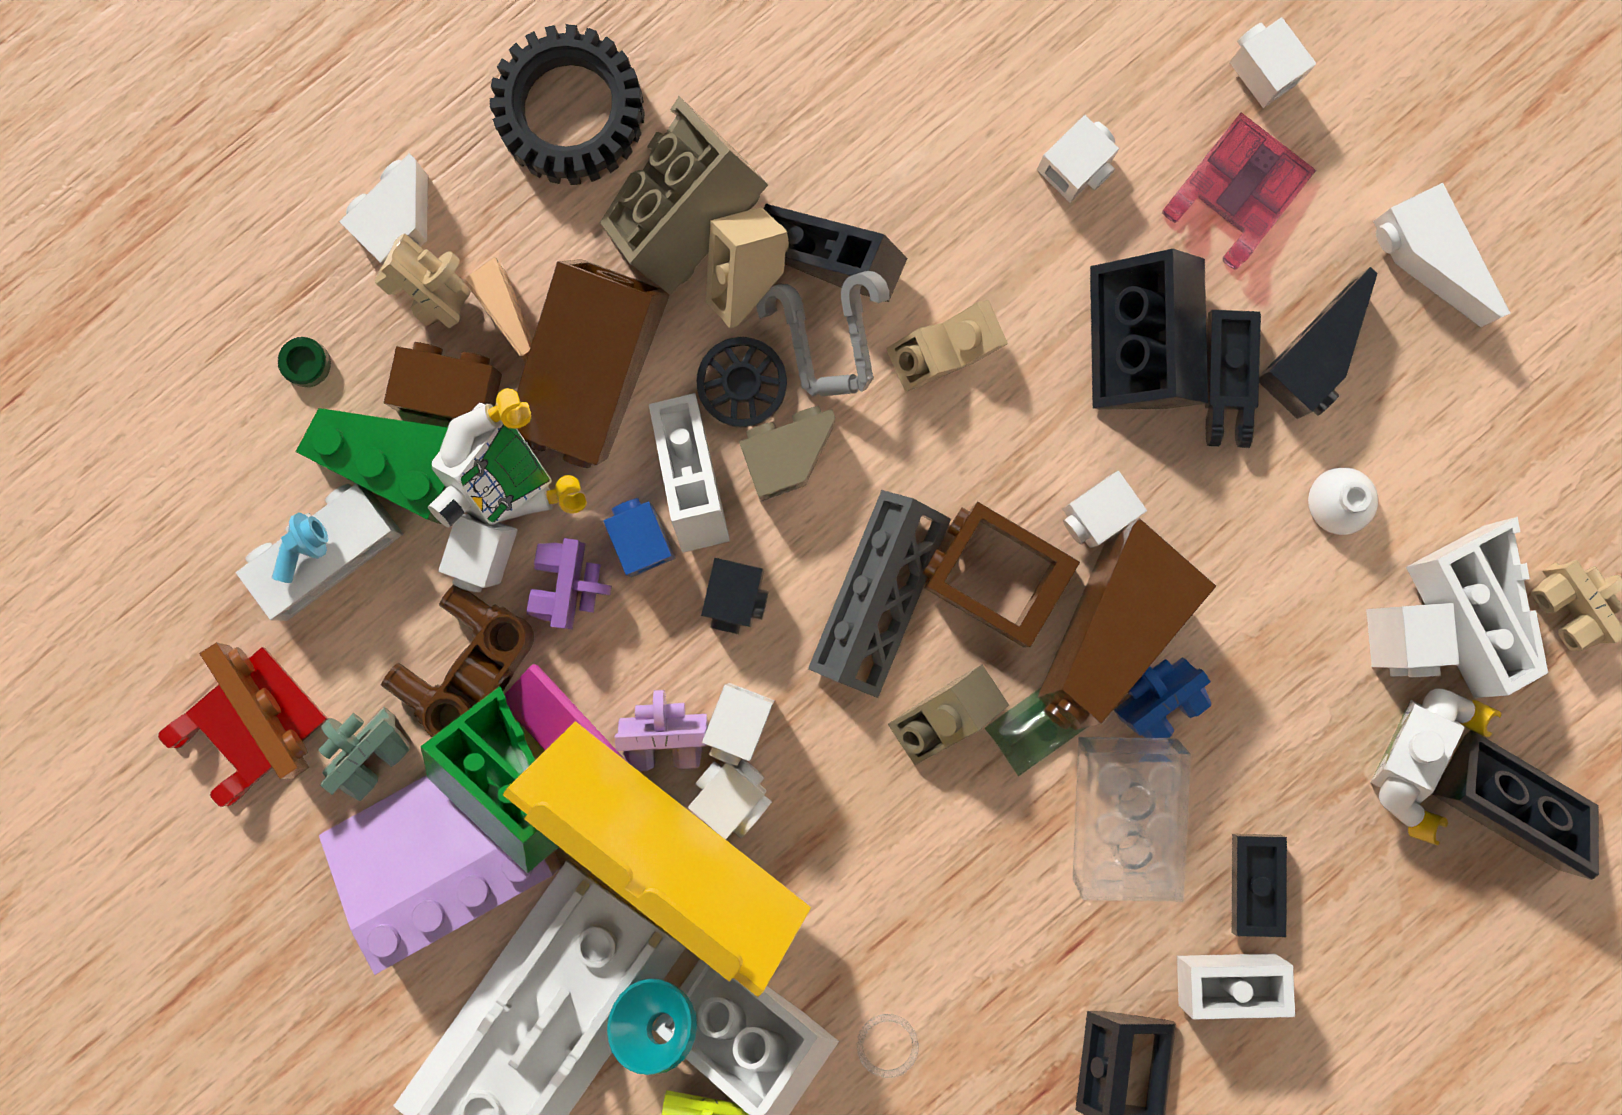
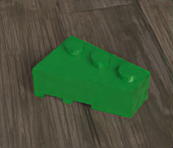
M318 408L295 451L296 453L429 521L442 524L430 512L428 506L446 489L432 470V461L440 452L448 427Z
M500 686L420 746L427 778L526 873H529L559 847L524 819L527 814L503 796L505 790L536 759L525 740L522 728L518 722L516 723L507 705L506 697Z

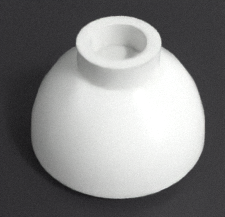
M1334 468L1324 472L1314 481L1309 492L1308 504L1313 519L1320 527L1333 534L1347 535L1363 529L1371 522L1377 511L1378 494L1373 482L1362 472L1352 468Z

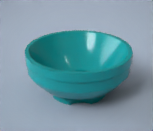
M659 979L641 980L627 987L614 1002L607 1025L608 1042L617 1061L626 1069L644 1075L661 1074L676 1068L691 1051L697 1031L696 1012L686 993L674 984ZM662 1014H668L674 1021V1034L667 1043L658 1044L653 1038L652 1026L657 1017Z

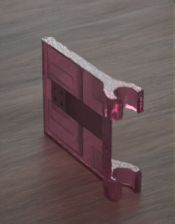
M1240 112L1165 206L1162 214L1170 221L1176 223L1193 202L1199 198L1242 232L1222 258L1225 264L1236 270L1251 256L1316 170Z

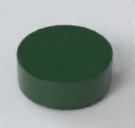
M296 337L286 342L281 348L278 355V368L282 376L289 382L300 387H313L320 384L328 376L331 368V359L326 348L317 341L308 337Z

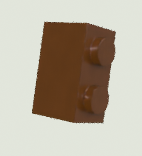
M414 342L412 349L396 346L384 404L396 411L451 422L454 418L472 411L479 403L484 405L491 404L494 407L502 374L495 367L489 365L490 358L479 354L461 352L460 359L443 356L442 348L426 343Z

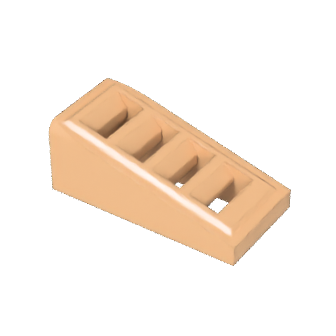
M495 257L465 278V283L519 356L526 362L533 340L508 274Z

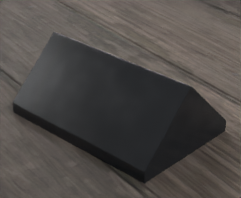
M1470 730L1458 746L1432 795L1557 870L1591 880L1599 875V805L1482 735Z

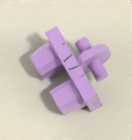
M654 690L652 705H635V717L619 718L618 734H615L616 751H623L625 760L638 771H648L654 768V749L672 748L674 767L679 769L698 768L700 766L702 747L706 746L702 741L708 728L707 714L685 715V703L667 704L665 690Z

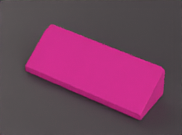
M531 665L504 694L512 715L544 750L576 721L623 758L538 665Z

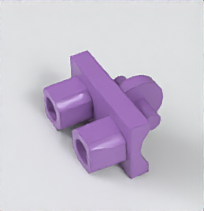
M564 538L563 544L541 543L537 545L534 569L558 573L556 592L531 589L527 606L528 615L544 621H551L550 627L573 629L578 591L582 592L579 611L593 613L596 594L611 595V585L598 583L601 564L586 562L584 581H580L586 543Z

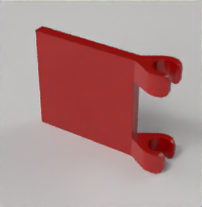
M261 647L249 657L255 669L250 676L259 690L266 688L277 701L281 713L276 716L286 732L292 729L304 741L328 719L265 647ZM218 684L186 713L164 727L159 732L158 738L167 748H181L200 729L237 770L217 785L210 793L212 800L218 806L224 807L234 805L259 779L272 769V766Z

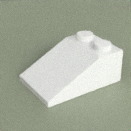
M701 959L679 988L686 993L692 1002L697 1019L696 1038L686 1059L749 1115H789L839 1042L803 1011L768 986L757 997L734 978L730 982ZM662 1014L652 1029L668 1042L674 1034V1021L670 1015Z

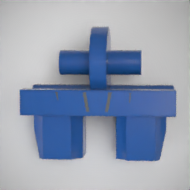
M1183 657L1173 665L1167 659H1164L1154 668L1149 666L1128 693L1131 697L1116 707L1114 711L1119 719L1139 736L1142 735L1154 746H1160L1174 732V728L1166 718L1168 714L1179 707L1186 716L1192 718L1199 716L1211 707L1212 703L1205 689V686L1211 681L1202 669H1196Z

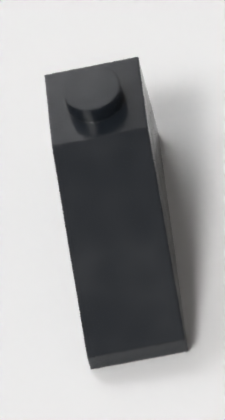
M765 204L763 209L787 231L789 245L788 250L785 252V265L842 288L843 283L848 277L864 271H873L881 275L886 281L889 289V300L885 302L890 301L908 258L885 234ZM862 285L860 294L870 297L869 291Z
M1369 267L1353 278L1259 375V383L1296 419L1311 412L1319 416L1339 397V394L1334 389L1346 378L1378 274L1373 268Z

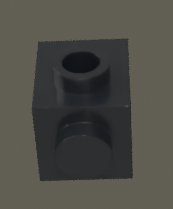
M714 558L701 616L712 618L710 628L739 635L741 625L752 627L753 618L763 619L769 591L760 589L764 575L762 568Z

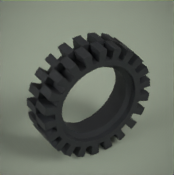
M566 24V33H558L556 26L552 25L545 27L547 36L540 39L537 38L535 31L525 35L528 42L526 47L522 49L516 42L509 49L512 56L510 62L503 58L500 60L497 66L501 74L500 79L492 78L490 88L495 97L489 99L490 109L495 116L492 119L495 128L514 159L522 167L524 165L527 166L530 173L538 178H541L543 174L547 176L550 182L560 184L561 178H566L570 185L581 184L580 177L589 176L591 182L601 179L599 171L607 168L611 174L619 168L617 160L621 156L626 160L633 152L630 146L632 141L638 143L642 134L639 125L644 123L645 112L642 106L644 100L634 67H631L629 58L623 50L617 51L614 41L607 36L603 41L600 40L596 30L586 28L584 35L579 34L577 25ZM569 65L584 67L600 76L611 91L612 108L608 121L592 139L579 145L559 146L540 139L530 130L525 117V102L529 90L537 79L554 68Z

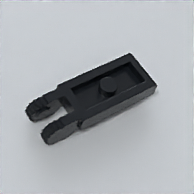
M1211 310L1208 312V403L1205 404V408H1208L1205 426L1207 446L1219 447L1224 436V409L1238 410L1235 425L1237 447L1250 448L1251 443H1253L1254 414L1259 402L1260 312Z

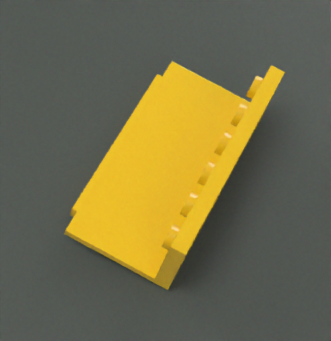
M576 721L503 793L504 797L527 814L524 819L726 980L730 982L734 978L757 997L764 992L811 909L808 904Z

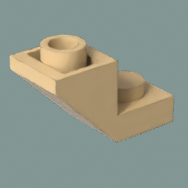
M989 300L973 304L943 323L919 328L886 349L906 392L974 364L1006 346L1008 343Z

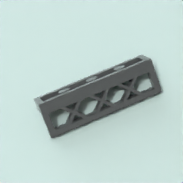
M881 490L808 670L876 698L879 697L927 580V577L922 573L929 564L934 552L937 549L939 550L951 518L914 498ZM921 517H924L932 522L924 541L917 544L915 532ZM908 564L910 570L909 579L905 586L898 589L897 575L900 568ZM890 609L892 620L888 630L879 634L877 624L881 614ZM872 655L874 664L867 681L863 682L856 679L863 659Z

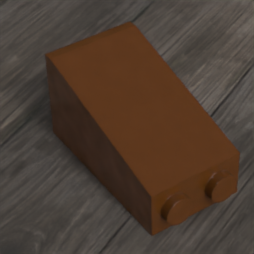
M583 259L557 261L517 390L520 402H527L531 411L530 422L517 429L531 449L545 451L546 447L564 453V461L583 468H590L592 464L598 465L608 459L670 294L662 288Z
M1140 518L1112 535L1104 543L1037 697L1047 706L1044 709L1045 714L1063 729L1067 730L1071 727L1073 730L1102 724L1216 587L1211 580Z

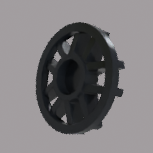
M734 337L718 343L704 356L697 372V391L704 408L719 422L736 428L758 426V424L768 420L782 405L786 394L787 376L782 360L770 346L754 338ZM748 346L749 349L740 362L731 347ZM759 349L767 357L758 368H755L749 363L756 350ZM725 351L733 363L726 370L714 359L716 355ZM772 362L777 368L779 379L762 376ZM711 365L722 377L704 383L707 368ZM761 384L778 386L777 397L773 398L760 393ZM723 386L725 394L709 401L706 396V390ZM754 399L771 404V406L765 412L756 416ZM731 400V418L721 414L715 408ZM739 402L749 403V419H737Z

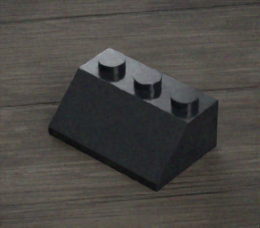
M1172 248L1090 266L1093 409H1170L1207 404L1205 259Z

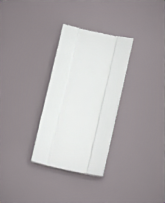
M567 860L396 1101L394 1107L403 1115H569L612 1053L608 1042L607 1025L614 1002L627 987L638 981L646 979L663 980L686 947Z

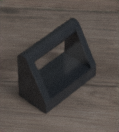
M1087 1011L1075 1110L1084 1115H1165L1176 1022L1107 1011ZM1134 1034H1154L1146 1107L1126 1105Z

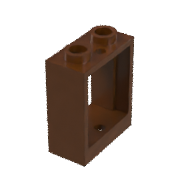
M978 501L972 506L970 511L961 507L947 533L954 536L945 553L938 549L934 552L929 564L922 573L930 578L924 589L1024 648L1031 647L1080 561ZM980 522L1051 563L1016 623L1009 621L945 583Z

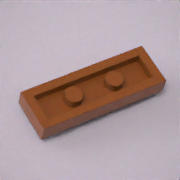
M216 642L199 654L279 779H293L310 768L303 756L308 754L306 746L295 731L290 729L286 732L276 716L281 713L280 706L266 688L259 690L251 678L250 674L255 669L243 650L239 647L233 649L230 645Z

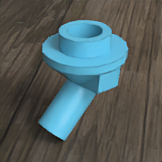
M299 512L290 517L288 533L281 537L282 543L279 547L272 579L284 583H292L299 554L316 559L326 555L328 534L323 524L313 516L308 517Z

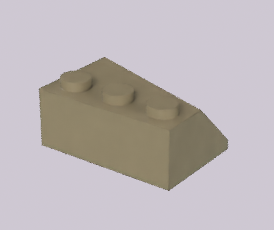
M678 96L670 109L676 117L665 135L656 132L647 146L651 153L644 169L629 175L600 222L628 262L670 295L680 284L686 282L692 276L695 267L708 254L710 220L750 210L758 202L760 194L768 186L765 180L680 96Z

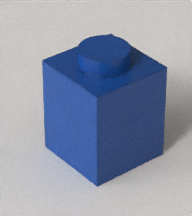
M635 498L621 503L611 509L614 516L603 520L627 576L634 577L676 559L657 512L649 501L641 504L639 498Z

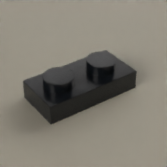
M1232 834L1231 933L1236 936L1286 937L1287 837L1268 834Z

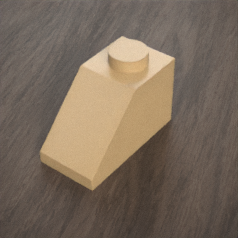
M762 207L710 220L706 303L729 328L739 326L784 272L785 252L788 250L789 245L787 231Z

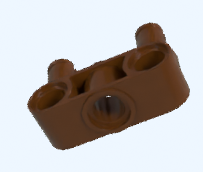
M454 584L444 594L439 606L472 629V636L475 638L453 663L441 686L438 684L434 687L400 663L391 668L381 683L384 689L415 710L414 716L419 719L418 722L424 726L425 731L431 737L445 728L441 723L440 713L447 704L455 706L461 716L499 686L504 691L515 670L528 654L534 642L532 627L525 619L514 615L505 607H499L496 604L490 607L468 590L459 588ZM510 623L517 629L519 640L512 650L506 651L499 645L497 634L503 625Z

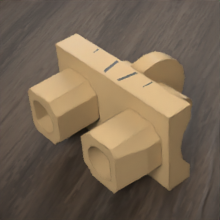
M405 233L394 241L375 279L376 285L388 295H396L404 290L414 298L411 306L413 315L425 326L441 321L450 328L458 323L461 317L459 314L460 309L471 292L464 285V281L454 273L460 261L454 253L449 251L437 258L427 249H422Z
M1578 560L1560 565L1558 562L1553 563L1543 570L1547 578L1531 591V595L1539 607L1546 613H1555L1564 606L1568 608L1574 619L1559 628L1558 635L1569 650L1583 651L1599 643H1617L1622 640V625L1614 615L1622 610V604L1615 595L1622 590V577L1620 575L1604 579L1596 566L1584 571Z

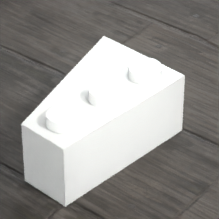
M1518 517L1484 525L1406 567L1425 605L1454 604L1459 664L1457 666L1474 698L1508 696L1548 673L1536 610L1530 611L1524 583V580L1530 579L1527 563H1520L1515 533L1520 532Z

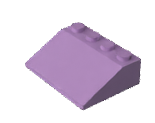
M427 775L319 835L350 930L374 975L553 876L562 868L556 854L552 852L529 873H526L427 778Z

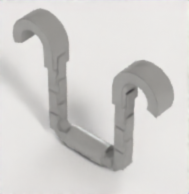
M864 271L852 275L846 279L841 289L844 317H847L858 376L850 374L815 379L804 320L806 318L800 294L794 287L782 283L774 285L758 302L757 312L760 319L770 316L777 311V298L782 302L786 322L791 330L802 389L804 388L812 396L817 394L820 396L855 394L858 392V389L861 392L865 391L871 381L874 380L862 320L863 307L860 289L862 285L867 288L870 294V301L881 303L889 300V289L881 275L873 271Z

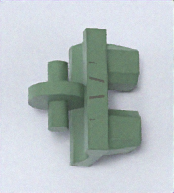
M385 707L356 736L354 733L364 724V721L355 713L343 724L333 718H328L321 726L329 739L318 749L319 752L327 759H330L339 749H342L322 772L325 779L321 782L320 786L331 795L339 788L344 793L361 801L378 782V776L362 763L374 752L392 767L409 751V741L395 727V715Z

